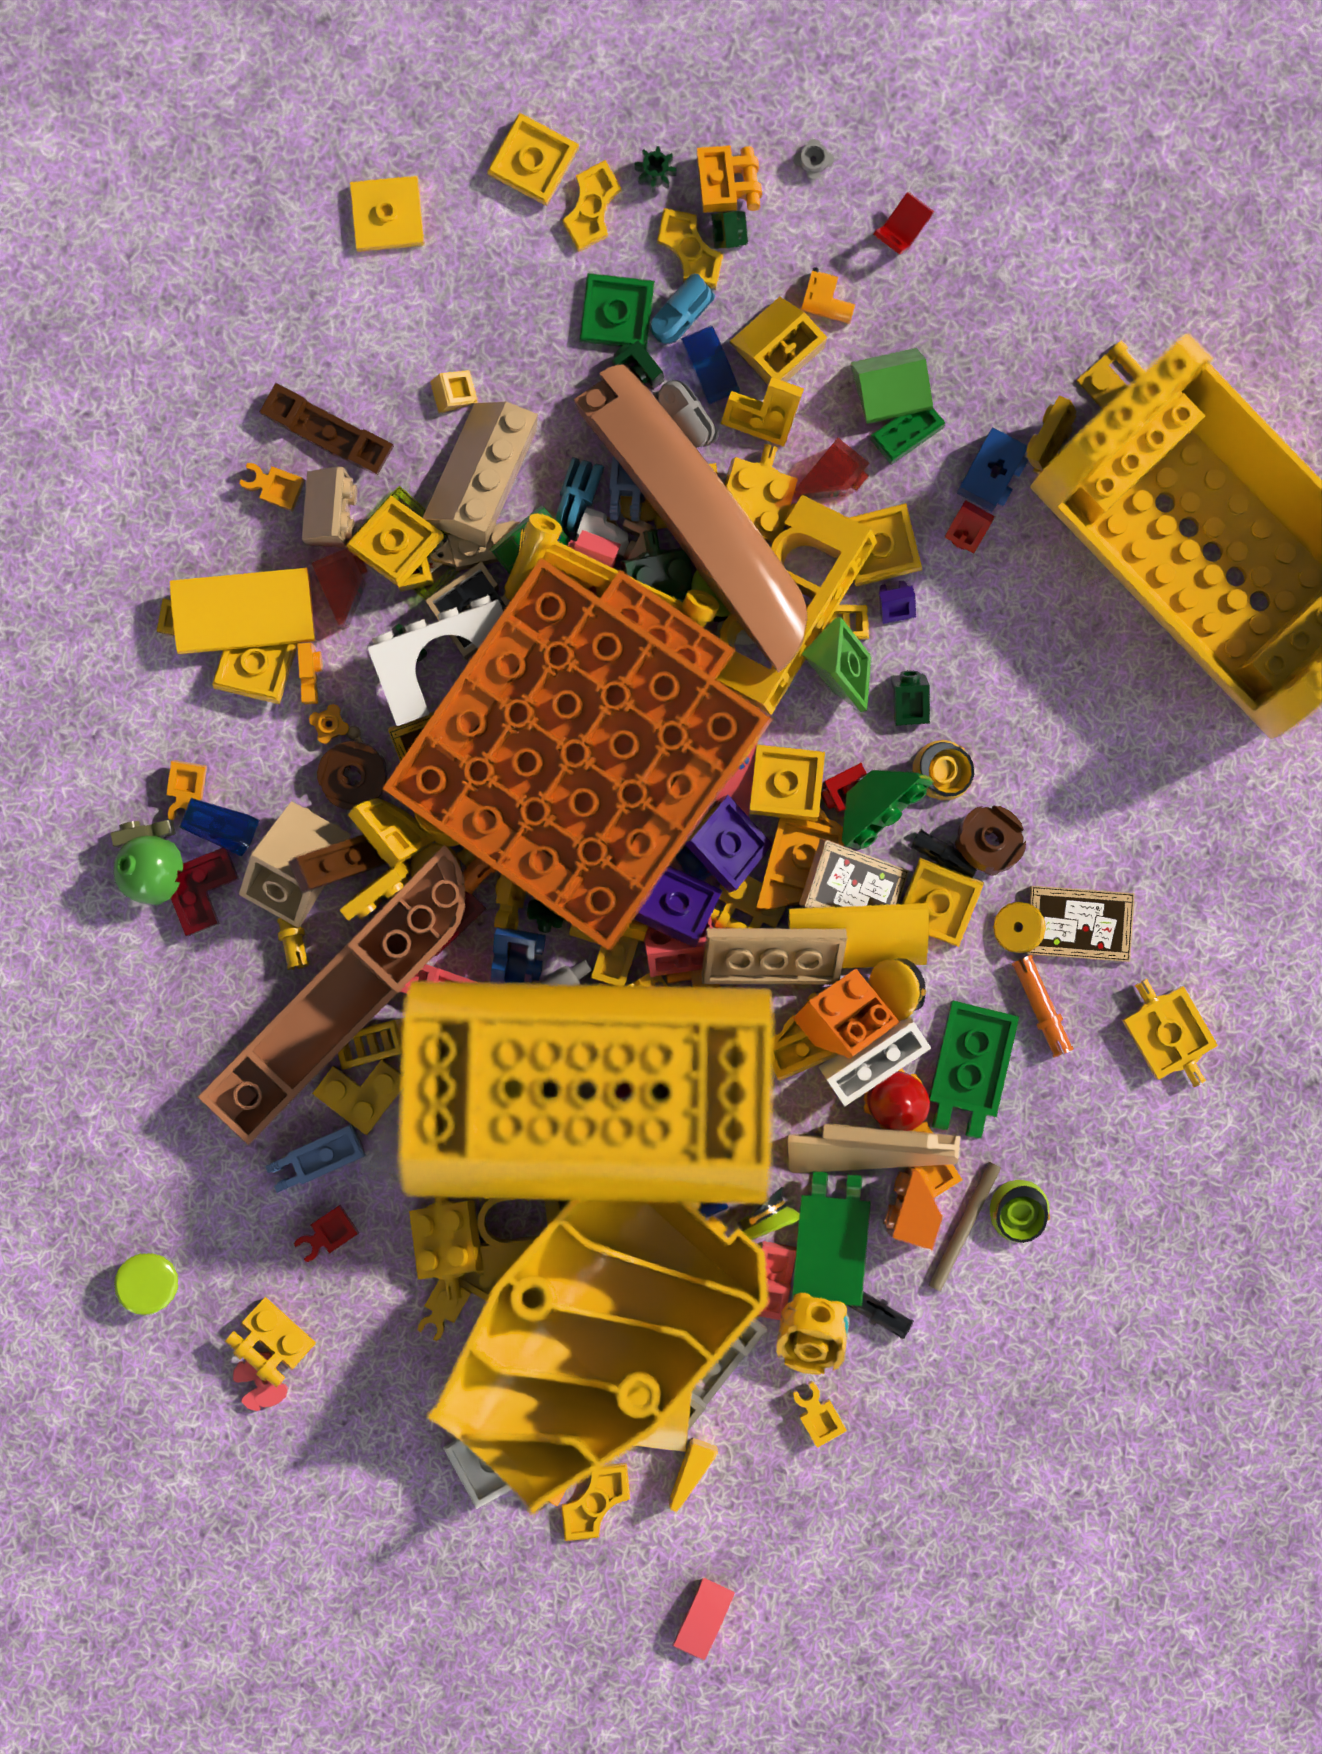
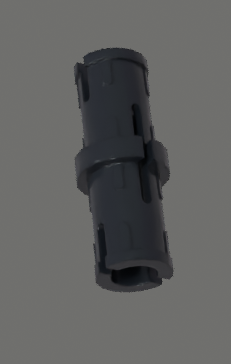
M923 829L919 830L911 844V849H915L928 856L940 866H945L972 878L977 871L976 868L966 861L962 853L954 848L955 844L950 841L945 843Z
M864 1291L862 1306L847 1305L869 1318L868 1322L874 1326L879 1324L899 1336L902 1340L914 1322L913 1319H909L887 1306L888 1301L884 1299L879 1301Z

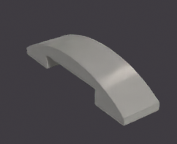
M756 1319L752 1321L703 1377L701 1381L709 1388L701 1389L696 1385L693 1389L688 1431L745 1356L747 1357L766 1333L768 1328Z

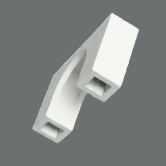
M488 595L471 601L472 609L458 613L457 607L437 614L439 621L426 625L424 619L404 626L406 633L393 637L392 632L389 631L372 638L374 644L367 648L397 726L430 715L415 673L417 657L422 648L432 639L442 635L464 637L479 648L503 613L498 599L491 601Z

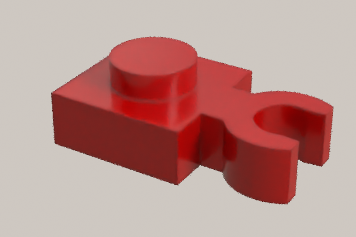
M340 1204L310 1225L315 1232L314 1235H302L294 1242V1246L297 1247L304 1242L309 1243L312 1246V1252L304 1258V1261L310 1262L319 1255L322 1246L330 1254L358 1235L359 1231Z

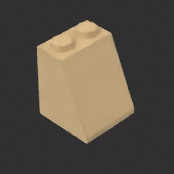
M291 801L252 852L239 895L299 928L324 886L302 893L288 861L296 856L348 840L351 834L344 831L338 825L319 817L309 809Z

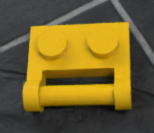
M1122 340L1077 379L1079 385L1102 410L1128 388L1127 384L1109 366L1114 360H1117L1134 380L1145 372L1126 351L1128 347Z

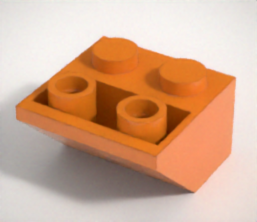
M857 969L808 1001L793 1018L815 1046L849 1059L900 1023Z
M906 1167L905 1172L899 1171L893 1191L898 1195L895 1204L887 1206L883 1224L886 1225V1232L892 1238L933 1251L943 1216L921 1173L913 1167Z

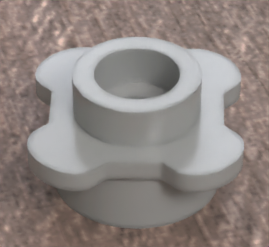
M811 139L802 149V152H797L794 155L793 161L796 166L802 167L807 172L808 179L817 180L820 177V172L826 167L833 165L834 156L832 153L827 152L819 140ZM816 157L817 161L812 162L810 159Z

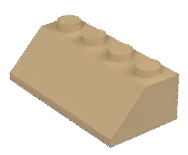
M507 401L474 403L422 518L437 529L486 547L536 434L538 414Z

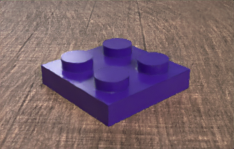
M729 795L720 798L684 843L729 893L739 888L772 846V842Z
M668 866L652 889L651 895L633 920L696 948L723 890Z

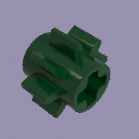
M657 146L656 150L650 153L643 149V162H635V170L643 172L638 177V184L642 185L646 182L651 185V192H654L656 187L661 185L668 189V176L674 177L677 174V168L668 166L673 161V154L665 156L661 152L660 146ZM653 165L655 168L662 166V172L658 173L656 170L650 172V166Z

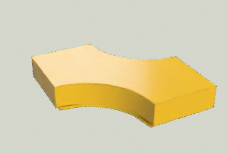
M606 159L576 175L580 188L579 200L575 209L562 220L578 253L608 237L604 222L605 212L611 200L622 192V188Z
M663 208L657 244L669 248L679 258L683 267V283L690 275L696 273L700 275L709 288L717 289L723 254L711 249L701 239L697 230V214Z
M627 1463L604 1465L592 1473L588 1488L579 1498L561 1505L565 1541L599 1538L600 1524L608 1510L618 1503L630 1500Z

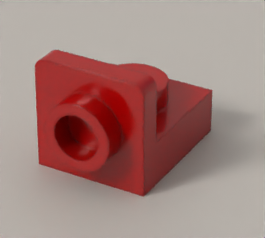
M965 500L944 538L950 540L956 547L968 550L974 554L995 516Z
M862 763L822 782L824 789L821 790V796L828 809L834 807L837 813L846 809L837 790L842 789L843 793L846 794L861 778L867 775Z

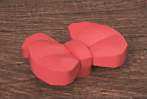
M271 1352L259 1353L267 1361L273 1356ZM240 1361L233 1371V1380L236 1383L255 1380V1385L257 1386L242 1398L241 1402L248 1409L259 1411L261 1407L275 1406L286 1398L288 1393L286 1384L280 1383L276 1388L267 1379L263 1381L256 1375L258 1371L247 1361L245 1363Z

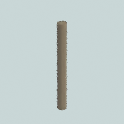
M991 1162L988 1163L929 1283L930 1287L938 1291L942 1290L1001 1167Z

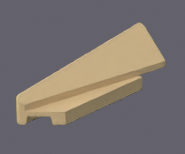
M833 1123L824 1124L823 1136L788 1135L789 1169L792 1173L957 1164L959 1160L960 1136L899 1131Z

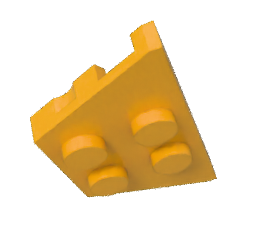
M821 808L819 809L818 821L779 817L755 908L756 911L761 912L798 905L820 839L844 846L842 842L843 827L836 821L830 820Z

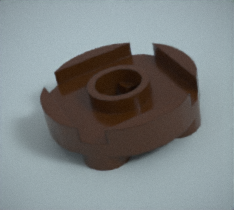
M347 741L335 745L323 755L318 765L317 780L330 803L342 809L352 810L363 802L381 796L384 791L382 788L387 782L386 762L383 756L372 746L360 741ZM350 765L356 766L358 773L361 774V780L359 782L355 781L356 785L348 784V777L344 776L346 768L351 770Z
M996 805L992 808H982L983 806H980L969 812L960 823L955 846L970 865L985 872L987 875L994 876L1012 868L1024 855L1026 849V841L1024 842L1022 835L1024 828L1020 820L1008 809ZM991 833H994L998 837L995 842H999V845H990L986 841L985 834L989 836Z

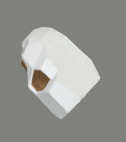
M586 508L575 540L577 541L582 530L620 543L621 547L617 557L624 558L625 551L629 545L628 533L620 529L617 521L610 520L605 513Z

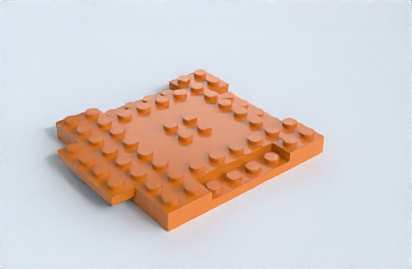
M540 558L382 789L607 950H612L651 895L654 886L728 780L735 775L773 719L716 680L736 650L630 576L619 570L602 597L598 598L547 561Z

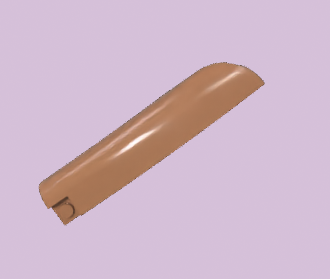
M617 365L600 372L602 379L600 382L574 399L579 414L640 489L692 561L700 576L779 673L793 660L804 641L806 621L808 620L805 601L799 587L724 483L635 372L627 365Z
M444 845L198 1096L206 1106L248 1145L453 936L459 926L465 908V882L461 868L451 851Z

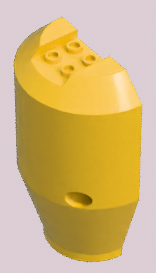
M571 1200L494 1286L436 1407L427 1417L444 1427L479 1456L512 1488L533 1515L545 1503L653 1435L768 1304L765 1252L739 1228L727 1238L724 1235L727 1228L718 1219L711 1215L707 1220L697 1211L701 1206L700 1203ZM531 1288L539 1290L542 1295V1303L536 1309H528L522 1300L525 1291ZM637 1385L645 1387L649 1393L647 1403L642 1406L633 1405L628 1398L629 1390Z

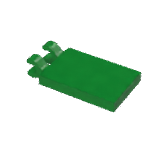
M954 1000L951 1001L929 1094L930 1102L938 1103L933 1118V1128L948 1130L954 1107L971 1112L965 1136L977 1139L982 1138L986 1116L995 1118L998 1114L1019 1016Z
M813 1171L812 1196L801 1195L792 1299L797 1293H807L812 1297L823 1298L831 1302L839 1301L844 1305L862 1306L871 1208L870 1201H861L863 1177L859 1175L847 1176L846 1199L827 1197L829 1174Z

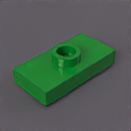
M933 408L896 417L872 434L870 440L889 464L892 465L945 428L946 422Z

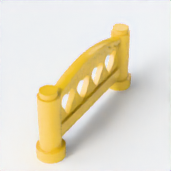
M532 514L524 529L526 533L525 540L504 586V595L510 601L513 599L540 558L558 570L564 571L565 575L585 589L595 586L598 598L602 597L619 571L557 542L562 531L561 525L547 515ZM635 580L703 628L707 622L714 619L719 609L718 601L704 591L690 590L684 601L681 602Z

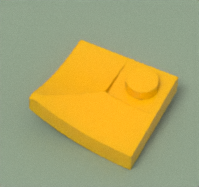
M380 798L363 802L355 806L347 814L374 846L379 856L391 868L425 850L435 841L433 836L425 831L411 815Z

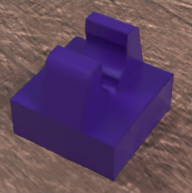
M903 580L899 581V588L887 590L886 584L880 585L879 608L883 624L916 617V597L913 586H908Z

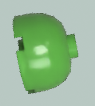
M136 837L126 842L117 853L113 868L115 883L124 896L138 903L160 905L169 900L179 886V882H175L177 878V871L183 870L181 853L173 842L161 837Z

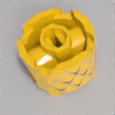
M807 1293L795 1294L792 1301L786 1304L781 1312L776 1343L778 1357L782 1355L785 1358V1365L805 1374H825V1368L832 1366V1371L838 1369L845 1361L849 1318L846 1314V1305L839 1301L831 1302L823 1298L812 1297Z

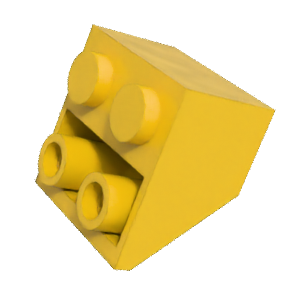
M779 296L732 338L729 343L764 382L769 385L771 377L785 382L791 379L825 348L828 337L804 311Z

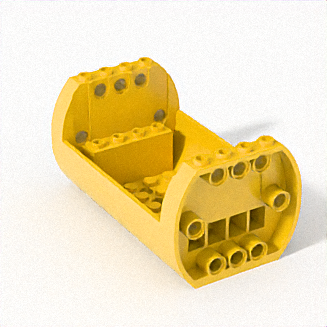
M1187 333L1175 342L1073 438L1031 484L1030 489L1270 739H1273L1299 724L1322 706V480L1210 364L1214 358ZM1157 496H1169L1173 501V509L1170 512H1161L1156 507ZM1190 519L1196 524L1197 532L1194 536L1186 537L1180 532L1179 524L1181 520ZM1206 544H1214L1219 548L1220 558L1217 561H1208L1203 556V547ZM1237 568L1243 573L1244 581L1242 585L1233 586L1227 581L1226 574L1229 569ZM1253 593H1261L1266 597L1267 607L1265 610L1258 611L1252 608L1250 597Z
M412 981L408 990L404 1011L400 1172L405 1195L766 1204L769 1190L773 1035L771 990L753 988ZM512 1078L519 1079L524 1086L522 1096L516 1100H510L503 1094L504 1083ZM547 1079L556 1080L561 1087L560 1095L552 1101L542 1098L539 1091L540 1085ZM583 1080H591L597 1085L598 1093L592 1101L585 1102L577 1096V1086ZM619 1081H628L634 1087V1096L628 1102H619L613 1095V1088ZM656 1082H665L671 1088V1097L665 1103H657L650 1097V1088Z

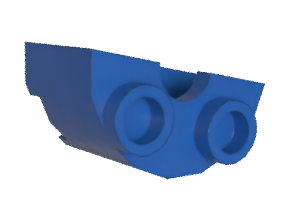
M497 927L494 934V958L491 967L490 983L532 984L533 980L540 981L543 961L537 960L538 954L543 955L546 935Z

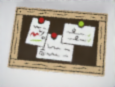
M820 839L799 905L806 908L899 904L909 871L831 841Z
M1030 886L1029 904L1039 909L1043 915L1046 930L1039 946L1030 952H1026V954L1130 962L1135 893Z

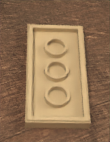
M707 928L701 973L702 984L833 985L840 980L847 942L846 929Z

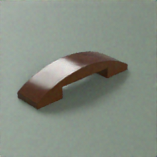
M278 383L274 384L259 411L260 414L332 455L375 475L379 474L394 447L392 443L365 429L361 430L308 402L303 396Z

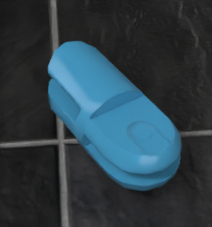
M694 273L690 275L654 316L651 322V332L659 342L670 344L680 339L715 299V294L699 274Z
M572 457L560 491L562 498L556 514V521L561 525L562 530H565L566 527L568 532L578 530L586 508L592 506L604 471L603 465L596 463L592 466V462L586 460L580 463L578 458Z

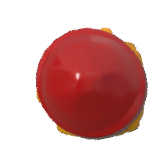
M900 1069L864 1093L865 1104L863 1108L865 1113L872 1115L880 1124V1127L884 1129L913 1130L924 1122L929 1113L930 1100L921 1080L916 1074L905 1073L903 1069Z

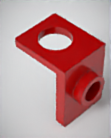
M907 192L886 223L876 229L873 235L900 255L911 247L933 216L934 211L913 194Z

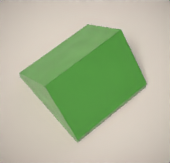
M917 348L850 362L866 424L933 409L926 358Z
M838 617L820 633L802 655L834 694L858 711L864 712L867 711L871 655L842 617Z

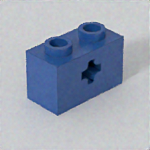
M992 427L956 493L990 512H993L997 504L1003 507L1013 488L1008 486L1013 474L1020 477L1029 461L1028 458L1024 457L1027 445ZM994 465L1001 467L996 478L990 476Z

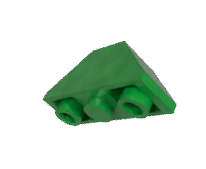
M871 770L847 792L842 833L843 844L859 850L872 845L878 837L877 834L884 827L896 823L907 806L921 800L927 793L926 789L934 781L931 777L916 772Z

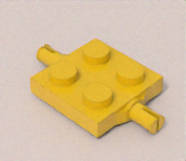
M764 444L760 462L751 463L737 457L731 459L724 485L766 542L772 544L774 539L783 532L786 513L790 508L798 479L780 473L772 467L778 448L776 446L772 447L770 444Z
M1148 979L1140 981L1141 983H1137L1134 986L1145 1003L1138 1011L1122 1019L1125 1027L1156 1080H1160L1174 1071L1184 1070L1192 1086H1199L1206 1079L1203 1077L1196 1062L1200 1060L1203 1054L1217 1047V1042L1184 986H1180L1166 995L1157 996Z
M434 1197L435 1203L428 1207L409 1211L418 1280L428 1278L445 1279L447 1300L460 1299L462 1296L459 1277L464 1276L468 1272L483 1270L474 1201L458 1203L449 1201L448 1197Z

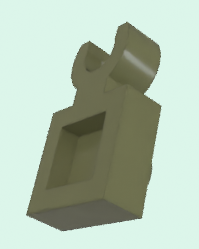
M170 820L141 826L140 821L127 822L119 825L120 831L110 833L113 846L118 848L140 836L164 838L176 835L174 823Z

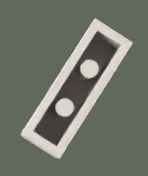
M910 1016L905 1020L899 1021L900 1023L852 1058L849 1059L839 1055L819 1066V1069L844 1106L931 1049Z

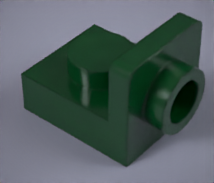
M745 211L711 214L714 249L733 248L748 244Z
M639 341L633 345L629 343L623 345L613 355L612 366H630L634 363L631 369L643 383L648 381L653 389L664 382L663 371Z
M908 670L901 672L900 675L891 676V683L894 689L895 725L930 724V685L926 675L920 674L918 671Z

